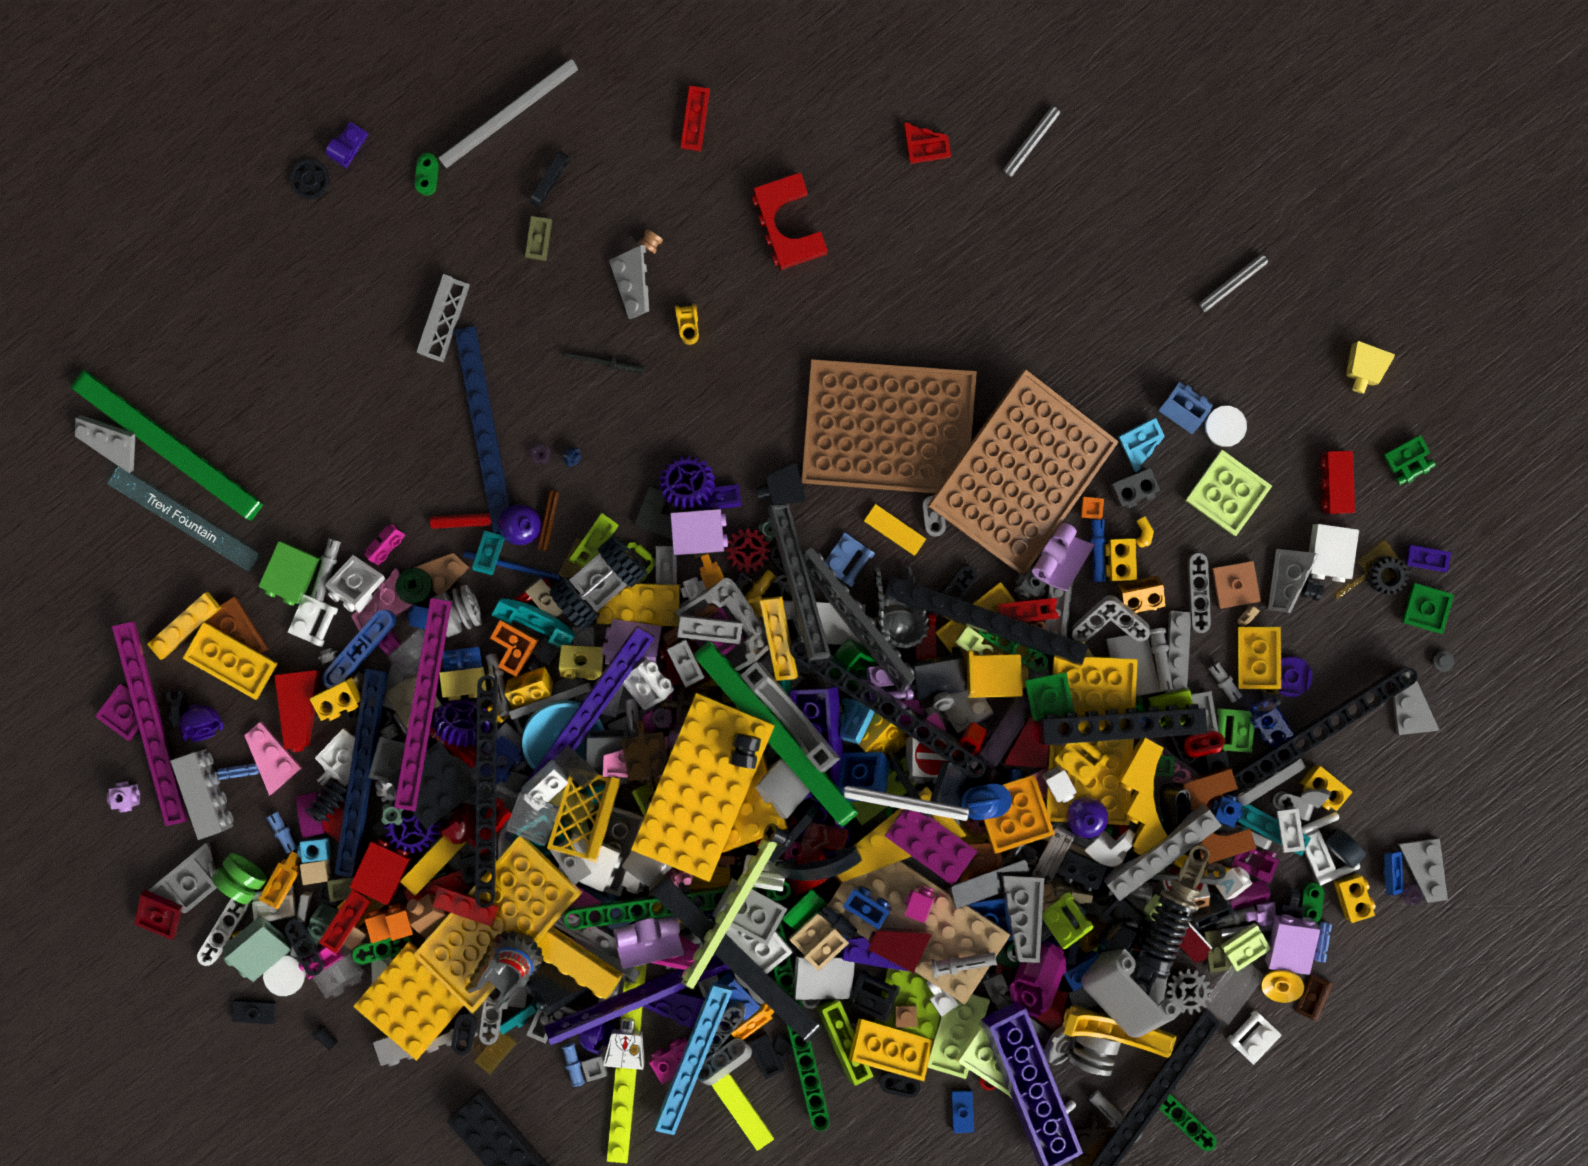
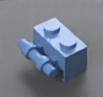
M1179 381L1159 409V412L1193 434L1211 411L1213 405L1207 401L1205 396L1198 395L1192 391V387L1189 385L1185 386Z

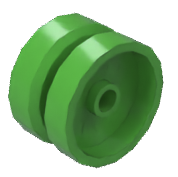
M230 853L223 861L224 868H218L211 877L212 882L221 892L241 904H249L255 896L254 889H260L267 881L266 875L258 866L236 853Z

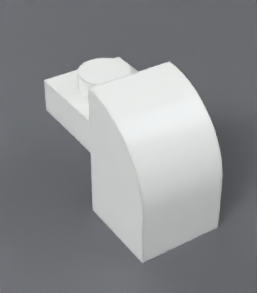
M1128 829L1115 841L1104 830L1103 833L1089 841L1085 852L1102 865H1118L1123 862L1127 851L1133 846L1132 840L1135 834Z

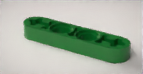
M977 630L978 634L1009 655H1016V648L1020 644L1009 641L1006 646H1002L998 642L999 637L995 636L994 640H992L991 637L993 635L989 633L984 634L982 633L983 631ZM1026 647L1027 653L1024 657H1021V663L1034 671H1044L1048 667L1047 657L1037 650ZM1031 651L1035 652L1032 655L1034 658H1043L1042 663L1044 665L1042 667H1034L1036 663L1029 659L1028 663L1025 661L1030 657Z
M1170 1094L1166 1099L1170 1105L1167 1107L1163 1103L1159 1109L1202 1150L1212 1151L1215 1149L1217 1140L1213 1133ZM1177 1107L1181 1108L1182 1115L1179 1118L1172 1117V1110ZM1192 1121L1196 1122L1197 1129L1194 1132L1187 1131V1124ZM1200 1133L1207 1139L1209 1138L1211 1141L1209 1145L1207 1143L1204 1144V1141L1199 1136Z

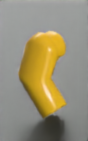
M1146 516L1136 521L1142 530L1141 537L1136 540L1137 545L1141 548L1151 544L1154 533Z

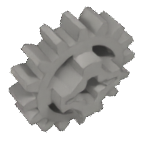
M1186 968L1185 973L1178 970L1179 976L1176 977L1172 974L1171 977L1174 981L1167 982L1171 989L1166 990V993L1172 995L1168 999H1173L1183 1009L1181 1013H1184L1186 1009L1189 1014L1193 1013V1009L1199 1013L1201 1005L1205 1008L1207 1007L1204 1003L1205 1000L1211 1001V998L1207 995V993L1212 992L1211 988H1207L1210 981H1203L1205 975L1202 973L1198 976V970L1196 969L1192 973L1189 968ZM1184 978H1194L1191 981L1182 980ZM1176 986L1179 987V994L1177 995L1178 997H1176L1175 992ZM1202 986V996L1200 997L1199 988ZM1187 987L1193 991L1191 995L1185 991ZM1187 1001H1195V1002H1196V1003L1190 1004V1005L1184 1004V1003H1186Z

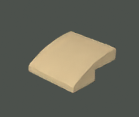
M818 911L789 937V940L818 971L849 944L838 929H833L828 921L818 915Z

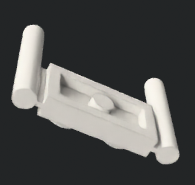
M1336 812L1302 826V833L1311 837L1304 852L1320 886L1360 869V864L1358 863L1354 868L1346 865L1335 870L1334 863L1318 828L1339 820V814Z

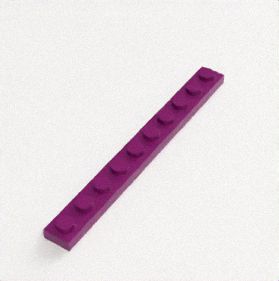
M430 599L394 806L397 809L416 811L451 601Z
M131 621L114 625L112 629L165 826L186 822L188 820L179 784L171 764L172 758L136 623Z

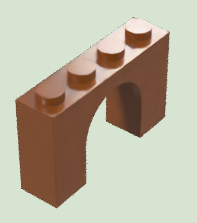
M1228 767L1180 782L1181 788L1187 790L1190 794L1191 812L1203 803L1206 805L1210 799L1217 795L1238 789L1232 769ZM1247 826L1224 833L1213 832L1199 842V844H1203L1209 849L1208 864L1257 849L1251 829ZM1197 849L1201 860L1206 857L1205 851Z

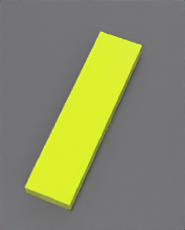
M730 1073L712 1085L757 1151L774 1140V1136Z

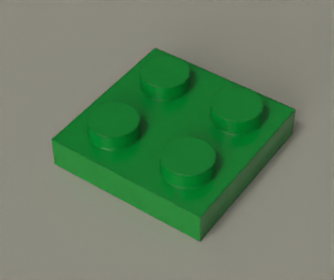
M1412 583L1401 623L1443 634L1454 594Z
M1066 672L1024 680L1033 722L1038 721V718H1044V714L1056 713L1057 717L1064 716L1066 712H1074Z

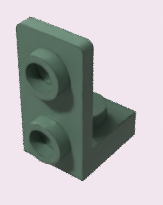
M325 903L320 904L308 925V930L318 949L323 947L318 942L339 911ZM303 941V946L311 949L310 944Z

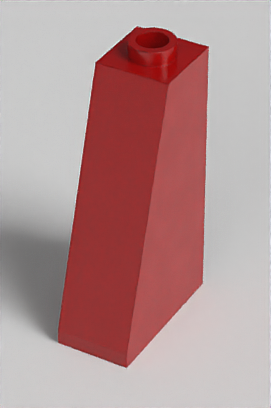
M321 669L275 675L284 750L291 749V752L304 751V747L310 745L315 709L310 698L318 694Z

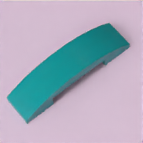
M500 599L492 613V616L511 624L512 620H515L548 636V642L561 648V645L570 646L575 637V633L554 616L520 601Z

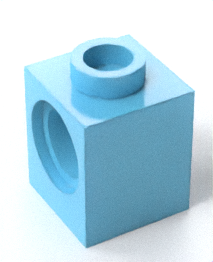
M329 837L304 839L301 841L300 845H298V856L302 858V863L331 858ZM310 845L317 847V855L310 852Z

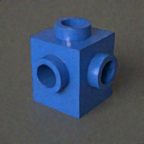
M1225 794L1224 797L1217 796L1212 801L1210 811H1212V814L1220 824L1234 827L1236 820L1240 819L1242 804L1236 802V797Z

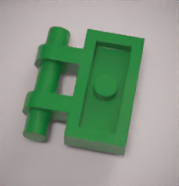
M1421 435L1382 455L1392 473L1400 470L1401 476L1395 479L1399 486L1405 482L1410 483L1416 476L1424 475L1436 466L1433 459L1427 462L1424 459V456L1430 454V451ZM1416 461L1418 467L1409 470L1408 465Z

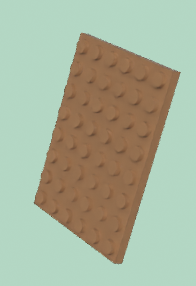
M811 360L802 483L936 493L971 444L977 371Z
M1023 369L927 506L1017 573L1026 574L1113 451L1118 441L1034 375Z

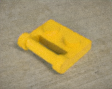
M1089 742L1077 743L1098 760L1093 765L1072 748L1075 743H1067L1053 760L1087 786L1110 757L1106 753L1102 754Z

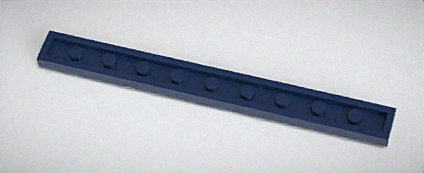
M474 326L455 330L493 533L501 532L498 529L499 517L505 509L510 507V501L477 329Z
M365 669L335 874L351 878L355 877L359 866L372 780L368 776L377 747L388 672L375 669Z

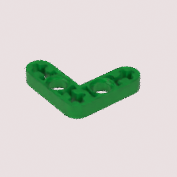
M408 936L402 938L403 941H406V944L409 941L412 943ZM391 938L375 943L359 944L352 949L351 958L358 964H367L389 957L395 958L402 949L400 947L392 948L389 941L394 945L400 943V939L392 941ZM384 943L387 950L385 954L378 955L376 947ZM369 946H371L373 958H371V954L364 955L362 960L356 957L360 949L367 952L370 951Z

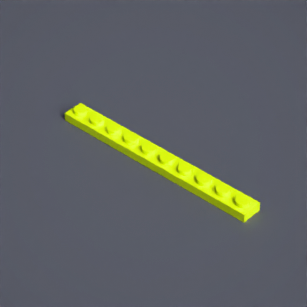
M643 964L641 967L634 966L640 974L634 984L624 981L623 992L645 983L647 964ZM643 1006L621 1015L620 1029L622 1019L629 1018L634 1020L633 1030L641 1031ZM616 1067L607 1162H628L637 1069Z

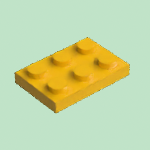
M1238 627L1239 689H1281V627Z

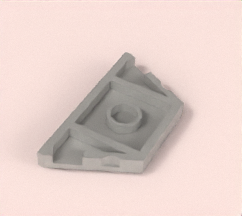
M209 842L201 846L148 891L183 905V913L190 911L217 888L211 880L216 868Z

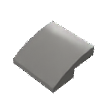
M778 759L755 785L764 802H771L781 819H787L810 792L782 759Z

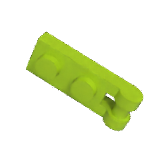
M601 513L569 561L573 564H578L581 566V569L584 568L599 554L597 548L614 534L619 525ZM583 551L590 555L587 560L581 557Z

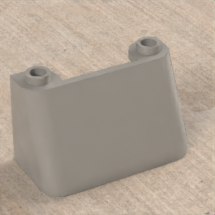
M724 578L676 611L678 616H692L707 604L714 603L717 609L721 607L724 609L731 621L742 622L741 635L745 641L724 655L737 671L757 661L769 649L764 624L736 584L729 578Z
M1126 949L1102 952L1084 973L1081 980L1082 987L1130 1037H1141L1174 1020L1183 1009L1173 999H1164L1157 1005L1130 977L1135 969V960Z

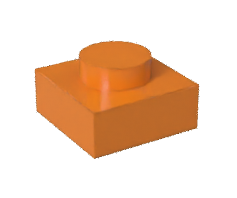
M1082 497L1081 518L1102 519L1104 499Z

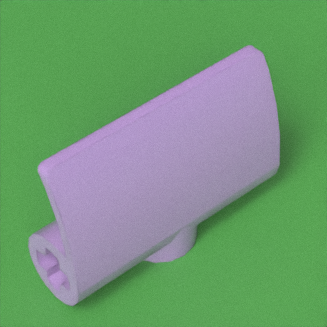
M1061 523L1052 539L1050 538L1041 552V557L1034 566L1032 573L1041 581L1067 591L1093 549L1094 544L1076 538V529L1068 523Z
M675 915L658 919L651 918L635 922L632 925L614 928V938L622 968L626 969L684 955L678 935L680 933L678 918Z

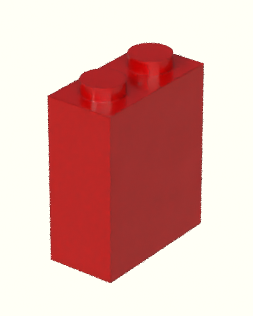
M378 839V841H371L349 888L388 905L392 902L412 857L408 855V851H403L402 848L394 849L389 846V842Z

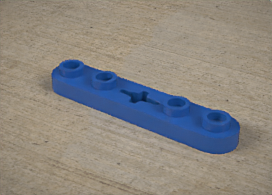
M391 610L377 611L322 675L325 687L329 689L347 680L388 634L396 623L395 614ZM365 642L366 644L360 649L362 653L354 655L357 651L356 646L362 645Z

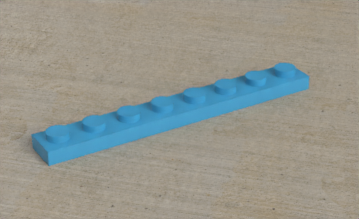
M711 983L655 1122V1131L675 1135L732 994L730 986Z

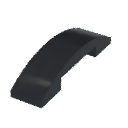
M854 846L836 850L835 858L798 864L797 860L793 858L777 861L775 866L782 877L792 880L812 881L841 874L861 862L862 856L857 847Z

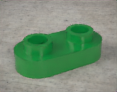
M430 153L420 155L416 167L415 188L424 196L432 195L437 188L439 162ZM430 160L431 164L427 167L424 166V162ZM423 181H428L427 187H422Z
M1308 882L1303 886L1300 904L1304 907L1302 918L1308 917L1318 922L1322 917L1324 889L1316 882ZM1316 890L1317 895L1312 897L1311 892ZM1311 910H1314L1315 912L1313 917H1309V912Z

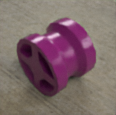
M391 630L378 644L388 656L393 654L394 649L403 646L399 638Z

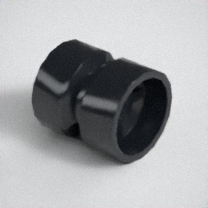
M734 733L732 746L735 749L731 751L728 763L739 767L755 769L758 757L755 752L759 751L761 738Z

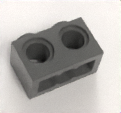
M1151 468L1110 484L1118 507L1125 506V509L1137 505L1136 501L1142 498L1144 501L1155 498V493L1160 491ZM1143 480H1146L1150 485L1148 491H1143L1140 487ZM1124 488L1130 490L1131 495L1129 499H1124L1121 495Z

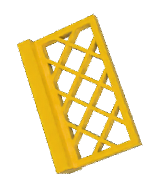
M571 767L568 777L569 783L565 787L547 849L597 863L619 789L620 779L603 777L602 775ZM574 774L582 775L587 783L575 788L572 782ZM597 780L606 782L604 790L596 794L591 784ZM589 786L593 796L583 801L578 791ZM576 793L581 803L569 808L566 802L567 797ZM596 798L599 808L590 814L585 804ZM583 806L588 816L577 821L572 811ZM570 813L575 823L563 828L560 823L561 817ZM590 818L593 823V829L584 834L579 824ZM577 826L582 836L570 841L566 831ZM564 833L569 843L562 847L553 845L555 837ZM583 838L588 845L585 854L577 852L573 846L574 843Z

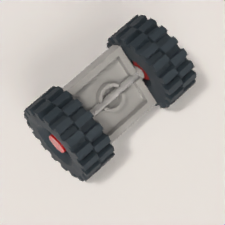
M612 535L597 548L599 554L570 580L564 577L549 591L553 601L557 603L556 605L567 615L570 621H573L582 630L599 617L600 614L597 611L627 585L632 588L648 574L636 555L615 535Z

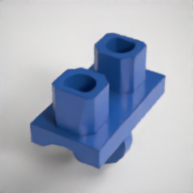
M480 647L443 651L444 672L482 668Z

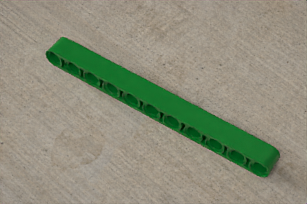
M81 370L70 385L74 391L126 430L135 433L138 439L244 518L252 521L264 505L259 499L87 371Z
M707 641L693 653L695 659L740 711L775 725L768 743L842 827L859 814L855 806L848 798L844 797L842 791L825 772L817 770L790 731L749 687L737 670L711 641Z
M784 881L782 893L776 894L775 890L764 889L763 895L773 901L783 900L790 895L791 888ZM727 886L684 891L683 893L692 901L696 896H702L703 902L698 905L702 911L715 910L718 903L714 902V896L717 893H724ZM655 896L571 907L564 912L563 921L568 928L575 930L673 916L674 914L663 903L659 911H652L653 903L660 901ZM636 904L641 905V911L638 914H631L632 906ZM615 907L620 908L619 916H610L611 909ZM594 910L599 911L600 915L597 920L589 919L590 912ZM570 914H578L579 918L576 923H569L567 921Z
M781 920L776 929V932L787 943L783 923ZM789 955L785 963H779L774 967L777 984L789 995H793L794 968L791 956ZM783 975H789L792 978L788 984L783 983L780 979ZM797 999L796 1002L803 1008L801 999ZM787 1024L811 1125L817 1131H824L830 1124L829 1113L811 1040L808 1043L806 1041L804 1043H797L795 1038L799 1035ZM808 1055L811 1057V1061L802 1063L800 1058ZM812 1075L816 1080L813 1083H807L805 1078ZM817 1095L821 1100L818 1103H812L810 1098ZM822 1115L826 1119L822 1123H817L815 1118Z

